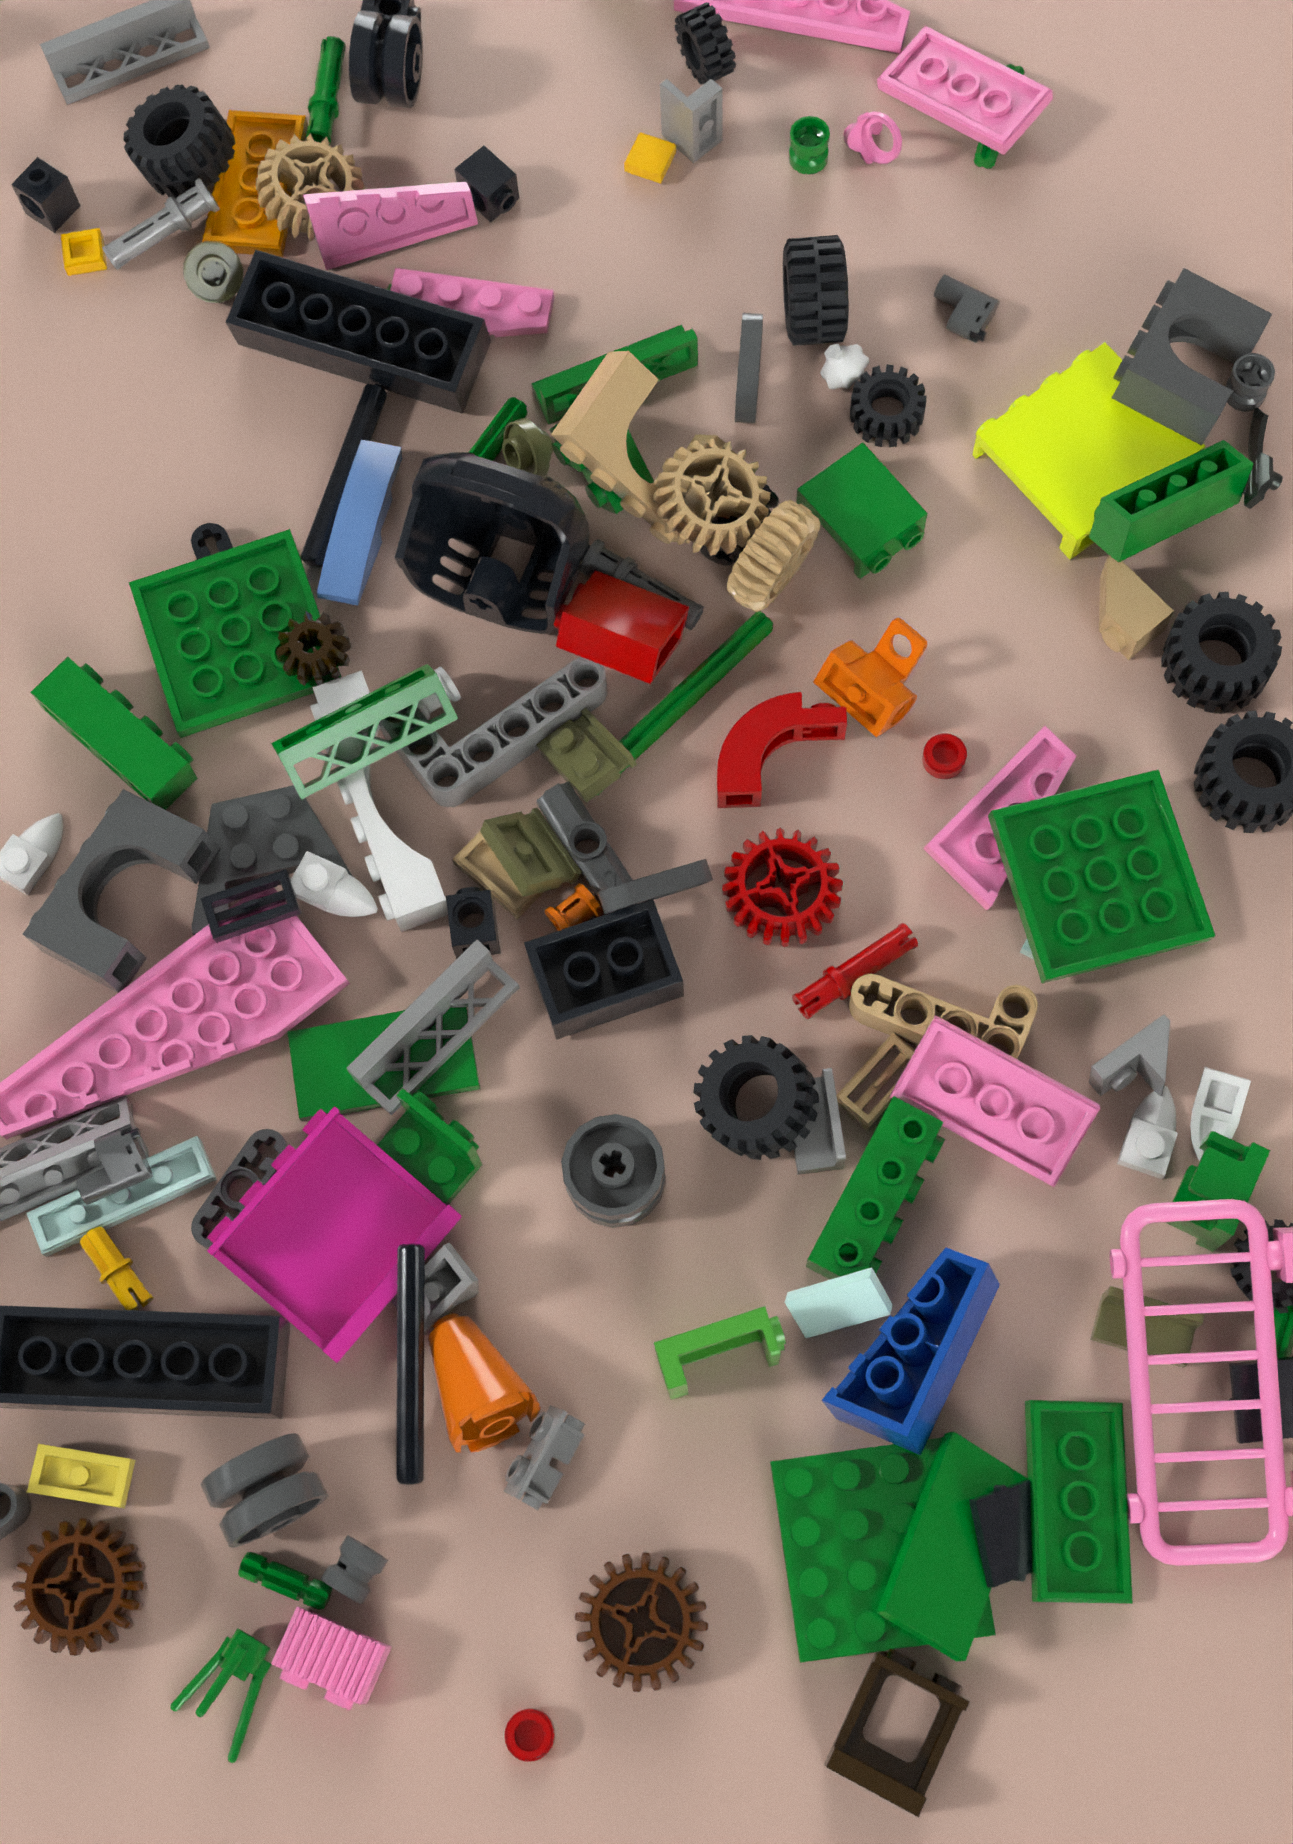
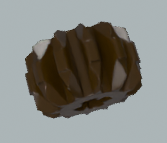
M306 611L303 617L304 622L300 624L289 618L288 625L291 632H279L278 640L282 646L277 648L276 651L279 661L284 662L283 669L286 675L290 677L297 675L299 683L303 686L312 677H314L317 685L324 684L323 676L328 674L332 678L338 679L340 673L336 666H349L350 662L348 654L345 652L351 650V643L348 637L343 636L345 633L343 625L338 621L331 623L329 615L324 612L314 621L311 613ZM314 646H321V648L317 650ZM311 648L314 652L308 653L307 651Z

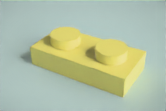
M38 1444L27 1492L125 1509L136 1460Z

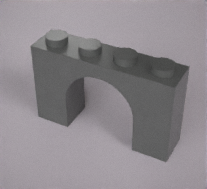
M1183 268L1176 283L1167 280L1155 303L1161 305L1162 308L1154 304L1146 317L1142 328L1147 330L1148 333L1139 330L1127 351L1134 358L1132 359L1125 355L1114 374L1113 379L1120 383L1112 399L1202 446L1220 417L1233 390L1189 368L1176 356L1170 343H1192L1235 363L1239 357L1252 352L1272 313Z
M123 789L117 799L109 805L105 816L92 835L84 841L80 852L67 871L59 877L55 888L42 907L34 913L22 935L42 952L119 993L129 985L147 957L127 939L100 926L97 917V906L100 895L107 883L116 874L133 865L155 864L197 884L221 848L204 829Z

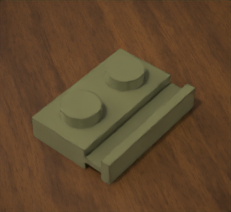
M584 708L581 711L582 716L574 722L571 719L536 744L541 755L567 782L569 781L573 789L587 803L621 777L619 772L627 766L633 768L637 764L632 754L587 708Z
M533 808L529 814H523L521 811L484 820L480 833L523 897L559 888L564 882L569 881L570 884L577 882L581 870L538 808Z

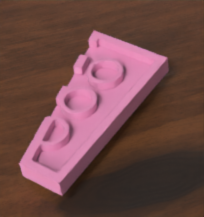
M1044 726L923 849L982 907L988 910L994 903L1000 888L1007 878L989 822V813L995 809L1055 795L1076 755Z

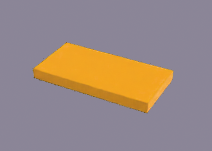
M229 110L226 123L231 128V133L235 137V145L232 146L235 153L233 159L228 160L230 165L226 173H221L218 176L220 180L213 186L212 196L220 210L216 213L213 211L208 212L202 242L220 241L230 246L236 254L254 255L255 250L283 257L288 228L279 231L277 220L268 221L265 214L266 209L260 208L258 202L256 178L258 177V166L262 160H265L268 148L276 150L279 140L290 145V140L294 134L300 141H305L308 126L306 116ZM279 182L284 192L291 197L292 194L287 191V186Z

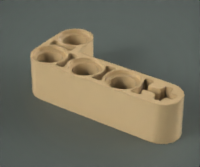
M875 974L863 975L855 981L849 1001L850 1014L856 1021L888 1035L894 1032L903 1041L918 1046L936 1015L988 1044L995 1042L1003 1044L1008 1049L1010 1056L1018 1059L1038 1007L1037 998L1032 990L1023 985H1010L1004 988L998 995L988 1019ZM869 993L877 996L872 1006L863 1004L864 999L868 997ZM892 1000L895 1001L892 1016H889L886 1012ZM1010 1002L1017 1003L1022 1006L1026 1016L1018 1019L1012 1018L1006 1014L1003 1005ZM906 1009H916L923 1015L924 1022L918 1025L908 1024L901 1017V1012Z

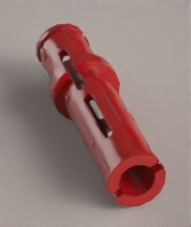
M901 923L897 928L838 967L830 966L825 969L823 977L799 993L792 995L794 1004L798 1005L800 1003L802 1005L798 1008L799 1012L807 1020L810 1019L815 1013L836 999L844 1000L849 997L852 986L858 978L863 975L877 973L911 949L918 947L916 937L908 938L909 935L913 934L911 929L905 923Z

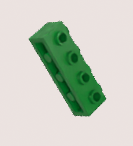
M1225 440L1213 444L1102 497L1094 512L1095 519L1089 538L1119 563L1238 504L1254 463Z
M67 657L30 693L49 716L141 798L166 810L198 779L190 766L194 759L177 742L169 746L160 737L164 733L149 717L144 715L141 719L137 718L131 712L134 708L133 705L118 690L114 689L109 693L101 686L104 680L91 666L85 663L82 667H79L73 660Z
M893 1096L811 1251L806 1263L807 1268L829 1280L868 1268H873L875 1274L877 1273L882 1261L876 1258L875 1255L883 1241L891 1245L904 1221L897 1217L896 1214L904 1200L913 1204L925 1180L917 1175L924 1160L933 1164L946 1140L938 1135L943 1121Z

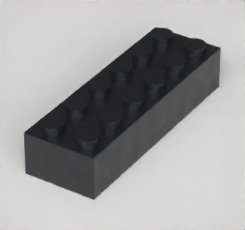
M258 250L254 252L226 320V324L238 345L364 384L374 385L376 383L381 385L384 390L461 414L464 412L491 343L483 318Z
M0 1305V1408L282 1419L290 1323L281 1316Z

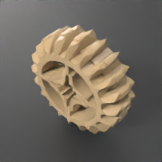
M311 133L306 138V141H300L294 134L290 140V145L279 140L276 150L268 148L265 160H262L258 166V177L256 178L258 202L260 208L266 209L265 214L268 221L277 220L279 231L288 227L291 228L294 239L300 232L307 233L311 242L315 234L303 194L338 192L334 189L335 185L329 181L330 178L337 184L340 191L365 190L361 168L355 166L353 155L343 156L342 144L333 148L330 147L327 136L321 143L315 142ZM279 182L287 186V191L292 194L291 197L284 192Z
M714 438L708 440L704 447L697 439L690 443L688 450L681 446L675 451L674 458L666 459L662 466L663 472L659 473L656 478L655 484L659 489L653 495V502L661 504L656 512L657 518L669 519L665 526V533L675 530L680 533L677 539L678 545L684 544L687 539L692 541L693 553L699 552L703 545L707 547L710 557L716 555L720 547L727 555L735 550L736 544L740 547H745L747 541L755 533V530L762 524L761 521H764L765 517L768 516L769 509L764 505L769 502L771 493L763 490L767 483V476L755 475L759 468V461L749 464L744 461L747 455L746 449L739 451L737 455L731 452V441L725 443L722 449L717 447ZM697 471L712 472V474L707 477L694 475V477L691 478L687 476L688 474ZM714 485L712 495L715 496L716 499L714 500V505L710 509L709 507L712 499H710L708 495L710 494L709 491ZM687 505L694 510L695 514L691 512ZM730 516L739 518L727 524L712 523V520L717 517L729 519Z
M793 500L780 503L777 508L772 510L768 517H765L763 523L755 530L751 539L747 541L745 548L739 554L737 562L732 567L731 574L728 576L727 591L734 597L736 602L745 608L759 612L768 608L770 603L775 601L777 596L792 580L814 546V541L818 537L820 530L819 518L814 516L810 509L802 504H797Z

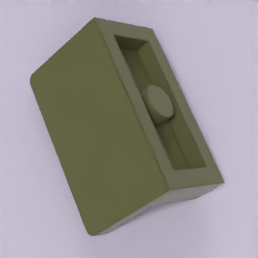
M1110 1286L1101 1295L1090 1340L1128 1351L1123 1289ZM1144 1296V1306L1173 1305ZM1198 1313L1145 1316L1148 1355L1190 1353L1195 1329L1203 1324L1205 1315ZM1187 1363L1171 1364V1365H1175V1366L1184 1368V1367L1187 1366Z

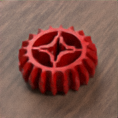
M780 827L776 830L775 839L770 840L768 834L762 830L758 837L759 845L746 839L743 842L745 853L733 852L731 862L734 866H728L724 870V877L729 882L722 885V894L731 897L725 902V908L727 912H737L734 917V924L739 927L750 923L747 928V936L749 938L755 937L759 931L764 932L763 943L767 946L771 944L773 936H780V944L785 948L789 945L791 935H795L797 941L803 945L807 941L806 930L819 936L823 929L821 922L829 924L833 922L834 913L831 909L839 908L841 905V897L835 893L842 891L843 881L835 878L839 874V864L834 862L827 863L831 857L829 848L816 852L818 840L815 836L806 843H802V833L799 829L794 831L792 839L784 838L785 832ZM782 859L797 862L803 865V867H789ZM765 863L767 866V877L757 882L755 888L746 891L745 886L752 872ZM776 875L779 883L782 882L785 888L790 887L789 900L786 893H783L780 887H775ZM818 884L819 894L809 908L800 913L797 898L807 893L809 887ZM774 907L782 913L783 917L768 914L762 911L761 908Z

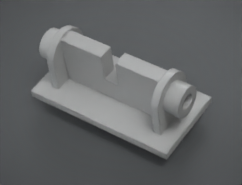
M550 1406L547 1412H542L536 1418L529 1433V1437L532 1438L523 1456L518 1455L513 1460L506 1474L508 1484L504 1492L521 1500L524 1492H526L522 1502L536 1510H539L543 1502L548 1504L563 1475L560 1471L549 1466L552 1457L568 1465L584 1437L581 1430L585 1424L570 1415L563 1422L568 1412Z

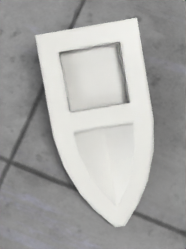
M60 813L37 821L19 837L14 834L11 835L0 851V880L27 896L53 861L59 849L63 835V819Z
M306 851L291 878L296 898L339 916L360 917L377 912L378 908L370 892L360 881L349 875L346 868Z
M1204 1067L1192 1108L1190 1124L1191 1140L1199 1161L1204 1152L1199 1147L1210 1131H1215L1232 1139L1240 1121L1251 1083L1250 1079Z
M1164 1086L1162 1096L1153 1091L1135 1110L1117 1162L1119 1165L1162 1179L1166 1174L1178 1132H1175L1177 1123L1175 1105L1167 1086Z

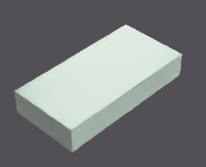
M873 1268L787 1292L785 1299L786 1306L805 1338L888 1316L891 1314L893 1306Z

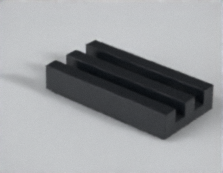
M286 869L201 898L210 931L216 943L302 914L296 900L295 890L291 884L290 875ZM282 885V891L215 913L214 908ZM287 901V904H284L282 906L261 912L259 914L235 921L233 923L221 927L219 926V924Z

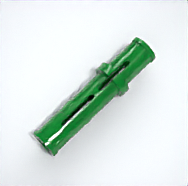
M328 36L326 40L322 39L314 94L308 102L310 120L306 133V138L311 133L314 141L320 143L327 136L329 145L332 140L333 121L338 117L340 109L337 96L346 51L344 41L335 36Z

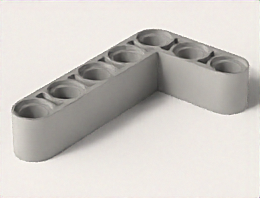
M579 657L450 748L438 732L434 731L397 750L396 753L436 803L447 808L456 807L537 751L536 744L571 719L574 722L582 716L581 711L584 708L592 712L599 707L607 696L605 668L603 665ZM586 678L597 681L591 687L584 688L578 685L581 680ZM556 702L563 705L556 712L543 710L549 703ZM408 707L400 710L399 712L406 714ZM417 707L414 717L427 720ZM389 716L379 722L386 740L389 741L399 736L404 720L399 723L388 722L391 717ZM411 723V726H410V729H409V730H411V729H413V728H415V727H417V726H419V725L414 724V723ZM515 727H524L528 729V731L520 737H512L508 735L511 729ZM427 744L432 746L431 750L424 755L413 754L414 749L420 745ZM483 751L493 754L485 762L473 760L476 754ZM446 776L458 778L452 786H438V782Z

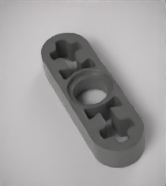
M760 313L742 314L735 403V422L756 423L763 332V314Z
M703 859L613 886L598 892V896L606 915L651 899H659L713 881L707 859Z
M262 1129L251 1135L194 1216L191 1225L192 1235L204 1248L209 1249L213 1244L209 1239H206L209 1232L204 1228L205 1224L209 1220L216 1223L225 1212L217 1206L221 1200L229 1208L239 1213L245 1208L240 1202H235L230 1198L229 1189L231 1184L239 1178H248L252 1180L253 1184L259 1180L265 1185L277 1172L271 1166L274 1160L266 1157L258 1167L262 1173H265L262 1180L253 1171L244 1168L248 1161L254 1167L260 1162L262 1155L258 1148L261 1144L270 1146L275 1141L274 1148L278 1152L277 1157L289 1145L277 1131ZM228 1212L226 1213L225 1216H227L231 1221L235 1219Z

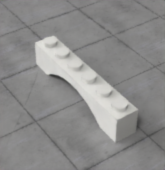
M362 670L313 687L318 702L310 705L314 719L316 721L370 693ZM378 725V728H377L375 737H377L378 732H379V730H380V726H379V725ZM369 727L359 732L367 734ZM350 736L340 741L335 757L350 761L360 756L364 740ZM372 743L370 750L373 749L374 743ZM328 747V748L325 749L326 752H327V754H328V751H329L330 747ZM370 765L337 781L345 804L348 805L354 802L358 816L351 818V822L359 843L368 841L372 854L364 858L373 882L382 880L386 893L378 896L387 921L396 919L401 932L447 916L446 898L432 860L412 850L394 835L380 817L371 792Z

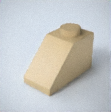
M1109 555L1100 576L1099 632L1111 650L1120 652L1130 660L1166 630L1174 610L1123 561L1118 563Z

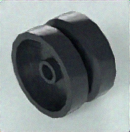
M359 11L354 20L349 48V82L353 99L358 103L377 104L385 96L390 106L413 107L418 97L423 65V37L418 17L397 14L392 17L388 24L382 12Z

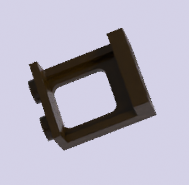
M890 1648L886 1657L879 1653L874 1654L825 1760L824 1766L919 1817L927 1799L925 1797L926 1791L962 1710L966 1711L970 1701L959 1696L962 1689L961 1685L936 1672L932 1680H928L913 1672L917 1662ZM891 1675H896L934 1695L939 1701V1709L917 1758L912 1762L901 1760L868 1742L863 1736V1728L887 1677Z

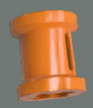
M578 883L574 887L575 892L555 908L549 906L544 910L547 918L557 931L589 921L592 917H601L604 914L600 904L583 884Z

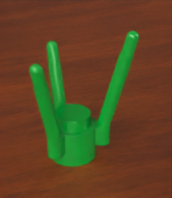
M239 1628L236 1629L232 1638L226 1636L215 1655L170 1705L172 1711H178L220 1665L222 1671L196 1709V1715L203 1717L232 1675L245 1682L249 1674H253L228 1754V1761L230 1763L236 1762L263 1679L272 1666L270 1662L265 1660L271 1648Z

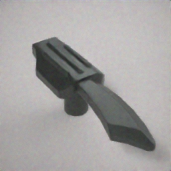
M1257 407L1254 409L1248 441L1249 460L1254 465L1243 492L1244 506L1249 509L1264 499L1268 489H1278L1283 480L1282 475L1273 471V458L1263 454V442L1268 415Z

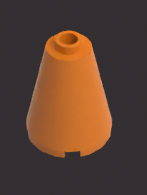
M453 1313L435 1322L433 1325L434 1330L430 1333L428 1341L448 1438L455 1452L461 1453V1445H467L470 1453L496 1446L520 1432L516 1423L526 1415L530 1423L537 1417L541 1407L536 1395L469 1316H459Z

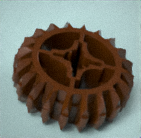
M80 1518L76 1528L69 1521L60 1522L58 1528L59 1537L53 1531L45 1530L41 1534L45 1548L36 1544H30L27 1547V1551L34 1558L32 1564L19 1562L17 1565V1570L27 1573L25 1582L18 1581L13 1583L12 1588L17 1592H25V1599L17 1601L13 1607L15 1611L20 1612L29 1610L30 1614L21 1623L22 1628L30 1630L39 1626L33 1640L37 1644H44L51 1638V1652L61 1653L66 1645L71 1656L81 1655L85 1645L90 1653L99 1652L102 1647V1637L109 1644L119 1641V1633L115 1625L124 1629H131L134 1625L132 1619L125 1614L128 1609L141 1611L143 1608V1603L140 1600L132 1599L134 1591H144L148 1587L147 1582L134 1581V1574L145 1570V1563L142 1561L129 1562V1559L138 1551L137 1545L130 1543L121 1547L126 1533L123 1530L116 1529L109 1535L110 1524L108 1522L98 1521L94 1528H92L91 1520L87 1518ZM92 1546L99 1549L108 1558L115 1578H103L96 1570V1558L91 1557ZM74 1548L73 1555L68 1556V1563L64 1572L58 1577L48 1578L56 1561L64 1553ZM87 1580L88 1583L100 1584L99 1588H87V1591L73 1593L72 1589H61V1585H73L74 1582ZM46 1594H54L62 1600L64 1616L69 1617L68 1626L61 1623L54 1616L48 1605ZM113 1594L112 1600L102 1616L86 1626L87 1617L92 1616L93 1606L97 1599L103 1595Z
M642 1553L641 1568H633V1560L630 1554H625L622 1556L625 1571L618 1573L612 1562L608 1561L604 1564V1568L611 1579L604 1583L600 1577L592 1575L589 1581L599 1589L598 1594L594 1597L589 1593L582 1592L579 1596L582 1602L591 1604L592 1609L590 1614L585 1612H577L575 1614L576 1621L590 1622V1631L580 1632L576 1635L578 1642H586L593 1639L595 1647L586 1651L583 1657L586 1661L595 1659L599 1654L603 1657L605 1661L596 1671L599 1677L606 1675L611 1666L618 1671L613 1680V1685L617 1688L622 1686L626 1674L633 1675L632 1689L634 1692L641 1691L643 1685L642 1676L649 1675L653 1690L661 1689V1680L658 1673L666 1670L669 1679L675 1683L680 1677L673 1664L679 1660L688 1669H691L695 1664L690 1657L684 1654L686 1648L689 1646L697 1651H702L704 1648V1643L691 1639L693 1629L698 1631L708 1630L707 1622L693 1621V1612L705 1610L707 1608L705 1601H698L690 1604L688 1596L696 1593L699 1590V1586L696 1582H693L684 1589L680 1587L678 1583L686 1574V1570L683 1567H679L672 1577L666 1575L665 1572L670 1562L667 1557L663 1556L659 1561L657 1570L650 1569V1553ZM650 1579L642 1598L634 1605L625 1606L608 1599L617 1587L628 1581ZM664 1585L674 1593L681 1606L683 1614L682 1630L666 1624L658 1616L657 1605ZM652 1596L649 1606V1618L656 1622L655 1625L666 1629V1633L663 1634L653 1630L648 1634L644 1630L645 1636H638L632 1648L631 1643L635 1636L633 1634L635 1625L629 1622L628 1618L619 1615L618 1610L631 1614L635 1609L639 1613V1607H646L649 1597ZM602 1613L618 1620L625 1628L626 1638L620 1658L606 1644L601 1628ZM657 1637L676 1644L674 1650L666 1658L655 1664H633L643 1642L649 1638Z

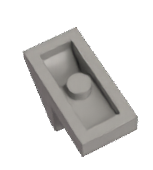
M1165 1014L1091 1066L1089 1084L1100 1096L1112 1088L1115 1091L1125 1088L1137 1076L1135 1071L1143 1077L1159 1096H1162L1166 1079L1170 1020Z
M450 1243L443 1245L424 1267V1335L429 1334L434 1329L433 1325L435 1322L448 1315L456 1305L478 1294L477 1277ZM396 1295V1296L394 1297V1299L391 1301L396 1308H397V1295Z

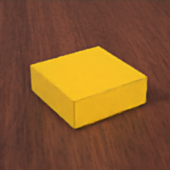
M639 132L624 162L625 172L661 184L676 155V144Z
M100 228L60 234L64 269L68 276L107 269L106 254L102 248L104 246V238Z

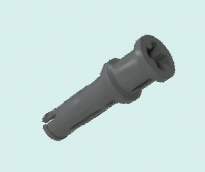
M597 539L591 544L580 570L581 573L587 576L598 571L689 606L685 627L691 631L701 618L704 606L684 597L679 592L639 570L638 564L635 563L634 559L630 557L624 559L606 549L603 541Z

